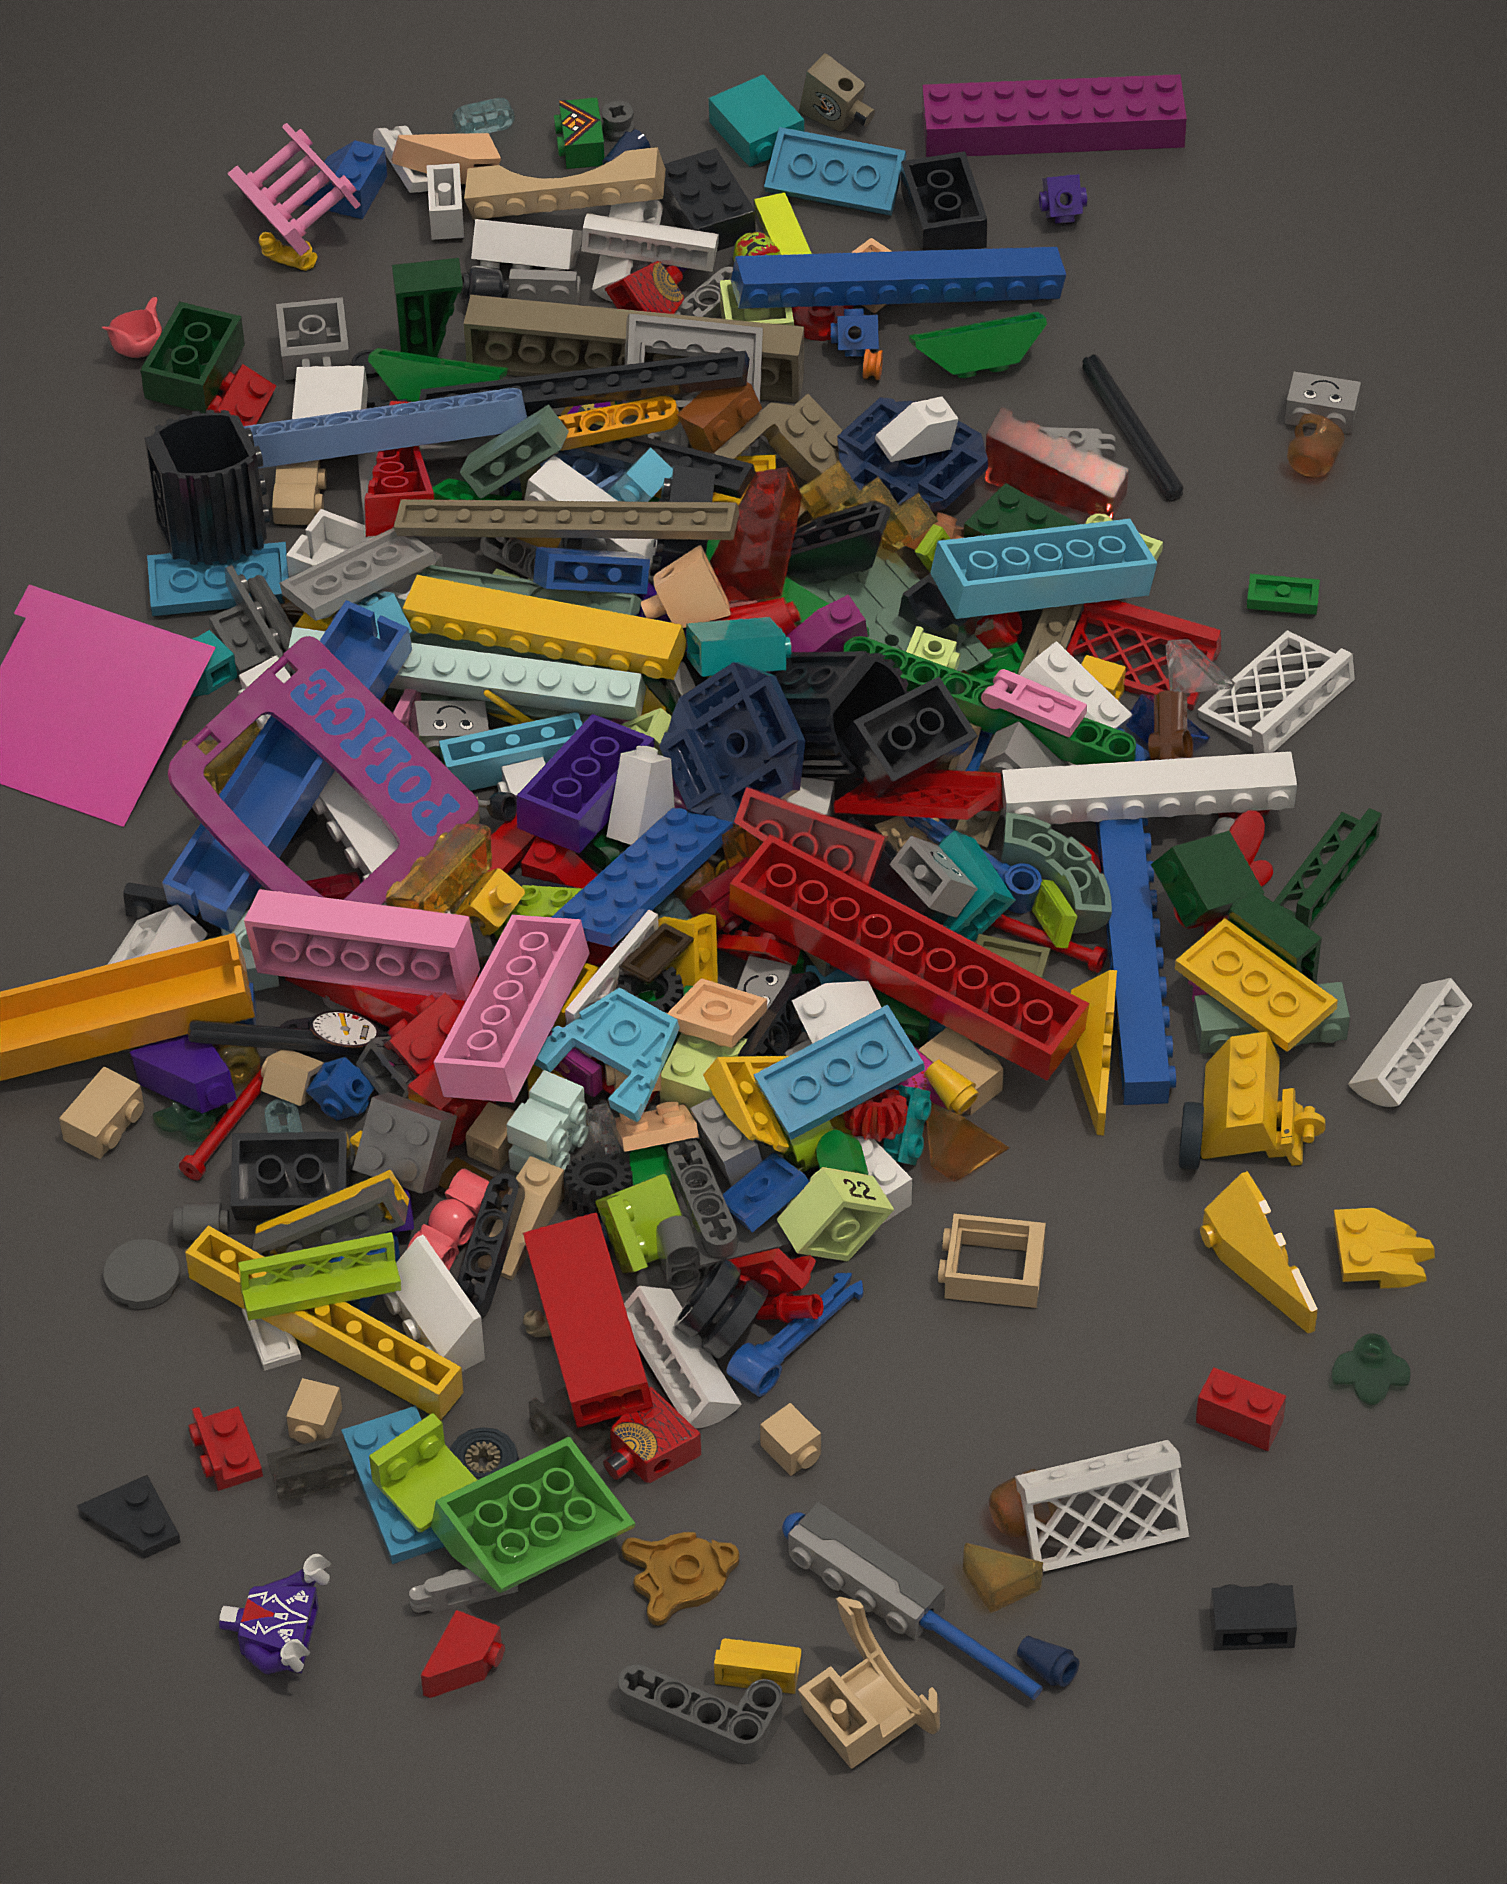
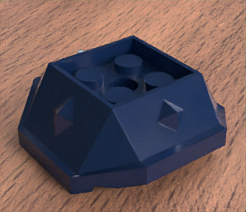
M880 397L837 436L842 490L863 503L876 500L887 505L891 509L889 518L895 522L907 520L915 523L918 514L931 515L933 512L946 509L988 469V457L985 452L983 437L981 433L958 420L950 450L890 462L875 441L876 434L909 405L917 401L895 402L892 398Z
M733 662L679 697L671 717L668 732L664 733L659 747L663 756L671 759L672 776L689 811L714 816L736 824L734 820L746 787L784 800L800 791L805 738L776 676L741 662ZM743 738H744V741H745L744 749H742V740H743Z

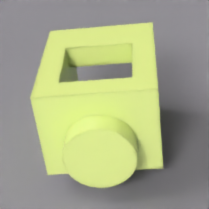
M916 626L906 650L908 653L957 670L961 654L956 652L957 642L924 633L923 628Z

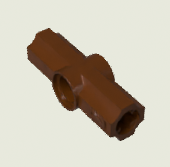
M1169 690L1161 691L1159 694L1154 695V733L1150 734L1148 741L1151 760L1193 757L1192 736L1187 729V695L1184 692Z

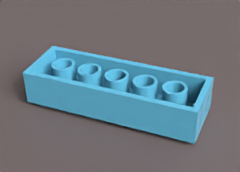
M1131 519L941 540L937 542L930 574L955 618L960 619L1149 596L1157 562Z

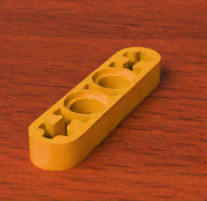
M658 396L559 416L558 418L569 430L561 450L580 448L672 429L679 422L677 417L679 409L676 401L669 396ZM627 416H638L634 423L622 424L623 419ZM593 423H605L600 430H588Z

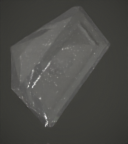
M1189 639L1169 640L1165 645L1170 690L1188 694L1232 689L1235 685V682Z

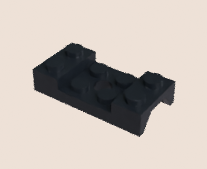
M930 573L902 594L898 614L899 617L912 623L914 626L922 627L925 632L931 635L957 642L956 647L975 633L977 622L984 617L976 616L956 619Z

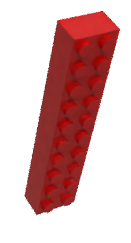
M771 834L730 883V911L858 980L869 981L871 987L1047 1081L1086 1029L1090 1003Z

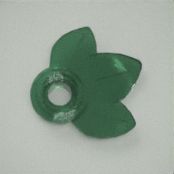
M171 1099L172 1106L154 1112L153 1119L155 1124L166 1132L180 1131L189 1141L201 1142L214 1129L216 1118L226 1111L228 1103L200 1113Z
M1376 1333L1362 1336L1355 1343L1352 1351L1338 1356L1332 1369V1381L1334 1384H1354L1358 1397L1369 1405H1375L1384 1400L1388 1394L1390 1384L1395 1386L1409 1385L1411 1375L1409 1365L1405 1359L1393 1354L1388 1341L1382 1335ZM1367 1353H1375L1378 1356H1370Z

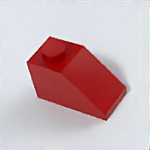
M539 837L535 838L521 862L522 876L582 889L597 876L574 851Z
M456 1610L421 1673L423 1696L433 1698L485 1680L491 1667L496 1668L500 1664L505 1652L500 1626Z

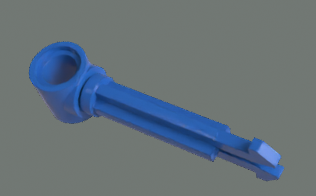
M902 816L909 827L913 828L915 826L938 846L944 837L954 831L941 821L937 822L932 818ZM983 850L1016 900L1008 910L1020 914L1031 911L1042 882L1040 872L1034 866L1025 863L1013 866L1007 863L1003 864ZM1016 887H1023L1027 890H1020Z
M852 1273L835 1274L833 1276V1282L835 1283L820 1296L824 1305L821 1317H818V1319H794L769 1342L766 1341L755 1346L752 1343L742 1345L729 1361L727 1374L756 1396H764L778 1381L784 1358L853 1297H856L858 1300L863 1297L862 1281L860 1280L847 1287L852 1279Z

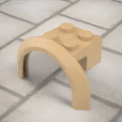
M838 1597L836 1600L842 1621L864 1660L841 1677L830 1666L800 1687L798 1692L804 1713L847 1765L853 1769L914 1724H917L930 1734L937 1733L940 1730V1704L938 1694L933 1687L929 1689L928 1700L923 1694L918 1697L896 1672L869 1627L864 1606L857 1600Z

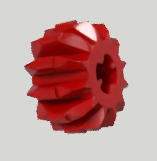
M887 1089L843 1113L845 1128L851 1130V1135L855 1137L863 1136L865 1141L876 1139L880 1142L882 1138L895 1139L896 1134L903 1133L904 1126L906 1125L908 1111L906 1098L900 1095L899 1090Z

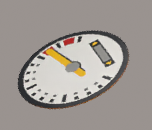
M326 1011L315 1015L310 1020L311 1031L320 1039L334 1045L362 1047L367 1046L370 1039L380 1036V1030L373 1021L353 1012Z

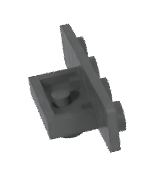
M230 565L225 567L226 586L237 606L209 617V625L216 637L234 653L236 670L239 676L276 655L280 658L283 652L280 649L281 642L276 630L273 627L269 629L264 621L266 617L259 601L253 602L249 595L250 588L243 574L238 575L234 567ZM286 664L284 667L290 674V676H292L293 673L289 665Z

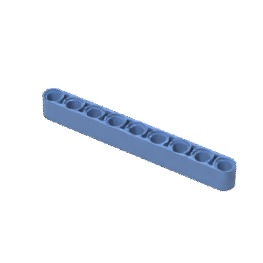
M507 388L244 426V428H250L254 439V447L259 446L261 450L263 466L258 468L502 434L525 420L527 415L521 390Z

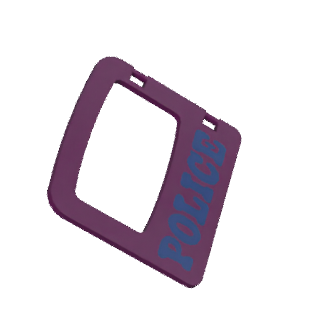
M311 636L299 639L273 665L266 669L213 718L193 739L186 743L171 760L168 770L170 785L175 793L212 836L266 890L323 897L288 868L251 832L204 777V768L259 717L267 714L273 716L324 759L367 803L396 838L398 843L397 849L344 899L346 901L382 905L476 814L479 807L476 796L318 639ZM288 664L296 673L283 683L275 674ZM210 735L219 744L205 755L197 746Z

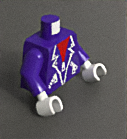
M313 1554L305 1561L303 1569L264 1586L252 1587L249 1591L245 1608L226 1605L222 1607L219 1628L238 1632L241 1654L262 1673L270 1675L289 1670L302 1674L306 1656L310 1654L308 1648L319 1610L317 1590L313 1586L315 1582L319 1585H326L329 1582L330 1575L323 1569L329 1567L331 1562L320 1554Z

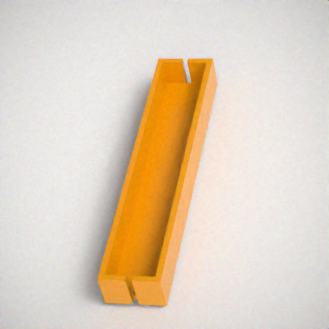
M232 933L1 991L0 1081L186 1035L192 1020L233 1023L255 1017L245 958L236 934Z

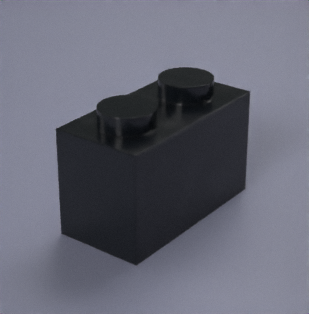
M1267 1583L1262 1586L1240 1587L1235 1584H1228L1212 1588L1209 1609L1214 1651L1295 1648L1297 1621L1293 1585Z

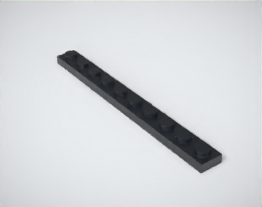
M746 350L428 388L421 389L419 401L517 388L522 392L525 410L528 412L541 410L547 405L554 409L740 387L747 384L750 359Z
M537 411L526 412L527 418ZM592 424L588 430L597 431L603 426ZM641 435L558 451L559 453L628 470L651 447L672 468L674 465L715 471L713 492L739 499L742 498L756 474L754 465L751 463Z

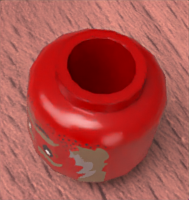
M1018 611L986 615L977 622L974 635L987 649L1011 646L1018 641L1019 634L1022 632L1021 617Z

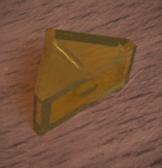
M965 1543L963 1571L990 1613L1041 1589L1044 1562Z

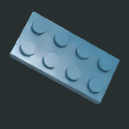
M779 127L764 189L765 192L780 194L785 192L786 196L892 216L901 180V161H906V151Z
M286 542L264 544V548L258 551L257 548L252 550L253 555L246 557L244 554L240 556V560L233 561V559H229L224 564L216 561L213 562V565H205L204 562H198V565H193L188 560H173L170 553L147 555L152 616L235 607L237 604L226 586L225 567L230 565L234 567L238 575L243 574L246 580L256 575L263 576L278 602L283 603V595L279 583L289 578Z
M886 1005L754 1074V1078L790 1140L924 1071L925 1066L893 1012Z
M416 1406L341 1430L342 1439L392 1564L445 1547L431 1527L421 1533L418 1532L372 1482L369 1455L421 1421Z

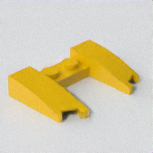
M788 1056L717 1057L703 1076L727 1117L749 1140H759L772 1145L774 1150L784 1153L789 1148V1145L773 1110L755 1082L754 1074ZM843 1113L830 1119L832 1127H836L839 1131L851 1135V1130L845 1128Z

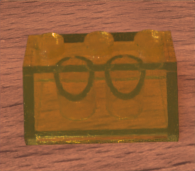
M457 824L449 833H442L436 840L433 849L425 857L421 856L413 863L410 873L401 882L396 881L389 888L386 894V905L448 913L474 886L479 878L492 867L491 828L484 824Z

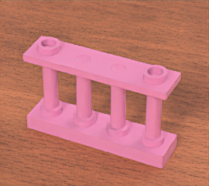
M286 123L282 128L292 139L286 146L254 173L250 171L246 175L236 166L227 174L292 248L302 256L310 249L309 245L302 238L309 226L343 197L355 209L360 206V203L353 196L356 188L346 176L343 175L339 179L310 148L313 142L302 129L295 132ZM300 150L306 155L268 189L264 187L260 190L263 187L262 183ZM316 166L320 170L317 175L283 204L279 202L275 205L278 202L276 199L311 168ZM330 181L335 186L297 220L293 218L288 222L292 218L291 214Z

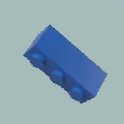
M536 547L533 582L545 589L647 594L650 559L637 552Z

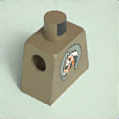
M824 53L807 71L799 113L840 132L844 131L854 120L865 127L868 126L875 115V110L862 102L866 88L864 82L828 54Z

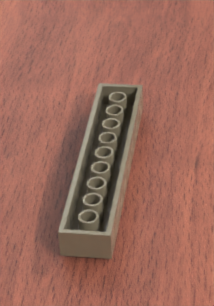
M470 295L463 323L466 362L508 368L507 375L525 377L625 365L626 321L629 314L763 328L760 399L797 403L800 400L804 379V327ZM645 352L644 362L686 357Z

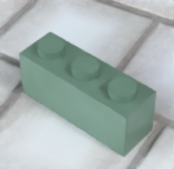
M547 405L468 454L460 474L481 499L561 450L569 430L551 407Z

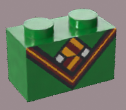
M598 98L559 101L560 114L554 115L555 134H562V137H557V149L559 157L565 156L566 169L602 166L605 154Z

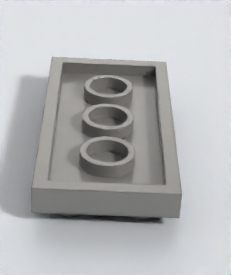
M394 528L279 584L282 595L317 621L332 616L334 612L340 610L346 600L354 604L359 603L366 596L381 589L390 588L395 582L407 576L422 572L424 568L436 563L434 551L414 536H397Z

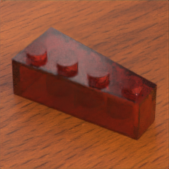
M1001 407L986 434L988 469L985 471V482L999 487L1007 483L1028 496L1043 499L1090 515L1106 514L1113 520L1127 494L1129 470L1090 450L1082 453L1076 450L1070 440L1060 435L1056 440L1040 432V425L1030 420L1024 424L1011 417L1012 411Z
M789 467L769 469L755 473L738 506L740 512L734 539L720 540L709 561L729 604L782 597L802 501V494Z

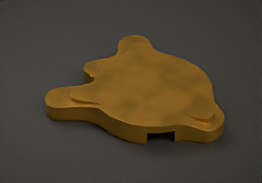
M695 1532L673 1534L662 1540L652 1542L633 1537L627 1538L622 1543L623 1558L645 1569L644 1572L634 1577L633 1583L635 1590L649 1599L647 1618L651 1624L656 1626L665 1624L679 1610L698 1607L713 1600L724 1588L729 1574L739 1564V1550L735 1545L717 1542L713 1539L712 1543L707 1540L697 1538Z

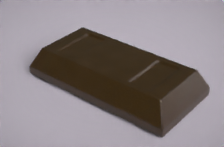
M663 923L619 965V969L628 976L649 986L691 945L694 938Z

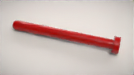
M1002 914L990 925L1088 964V970L1095 973L1101 971L1107 958V949L1096 946L1092 950L1070 941L1068 948H1057L1045 931Z
M261 1069L193 1155H185L180 1161L179 1169L185 1176L197 1181L205 1174L206 1167L204 1164L262 1092L261 1087L264 1078L261 1076Z

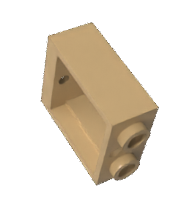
M954 1213L952 1229L945 1228L943 1235L942 1251H949L948 1259H940L938 1282L945 1283L944 1298L1037 1308L1046 1223ZM961 1245L1027 1251L1023 1280L958 1273Z

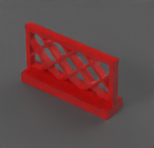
M1119 600L1084 603V610L1066 651L1074 657L1088 650L1092 657L1099 658L1094 647L1110 641L1116 653L1104 657L1102 660L1112 663L1119 660L1122 661L1127 670L1124 683L1125 691L1154 699V695L1159 694V692L1172 690L1171 686L1188 680L1193 689L1190 696L1187 697V709L1194 710L1214 659L1217 660L1221 651V630ZM1091 623L1103 627L1106 634L1089 640L1084 631L1087 624ZM1126 634L1137 638L1138 644L1122 650L1116 639ZM1163 644L1169 646L1172 653L1155 659L1149 648ZM1144 651L1149 663L1133 669L1127 657ZM1193 653L1205 657L1203 664L1191 669L1187 667L1183 660V657ZM1177 660L1183 672L1166 679L1160 667ZM1155 670L1160 682L1150 686L1141 684L1137 676Z
M932 769L878 798L868 780L864 777V783L834 802L835 813L968 820L980 811L998 812L1003 808L1001 773Z

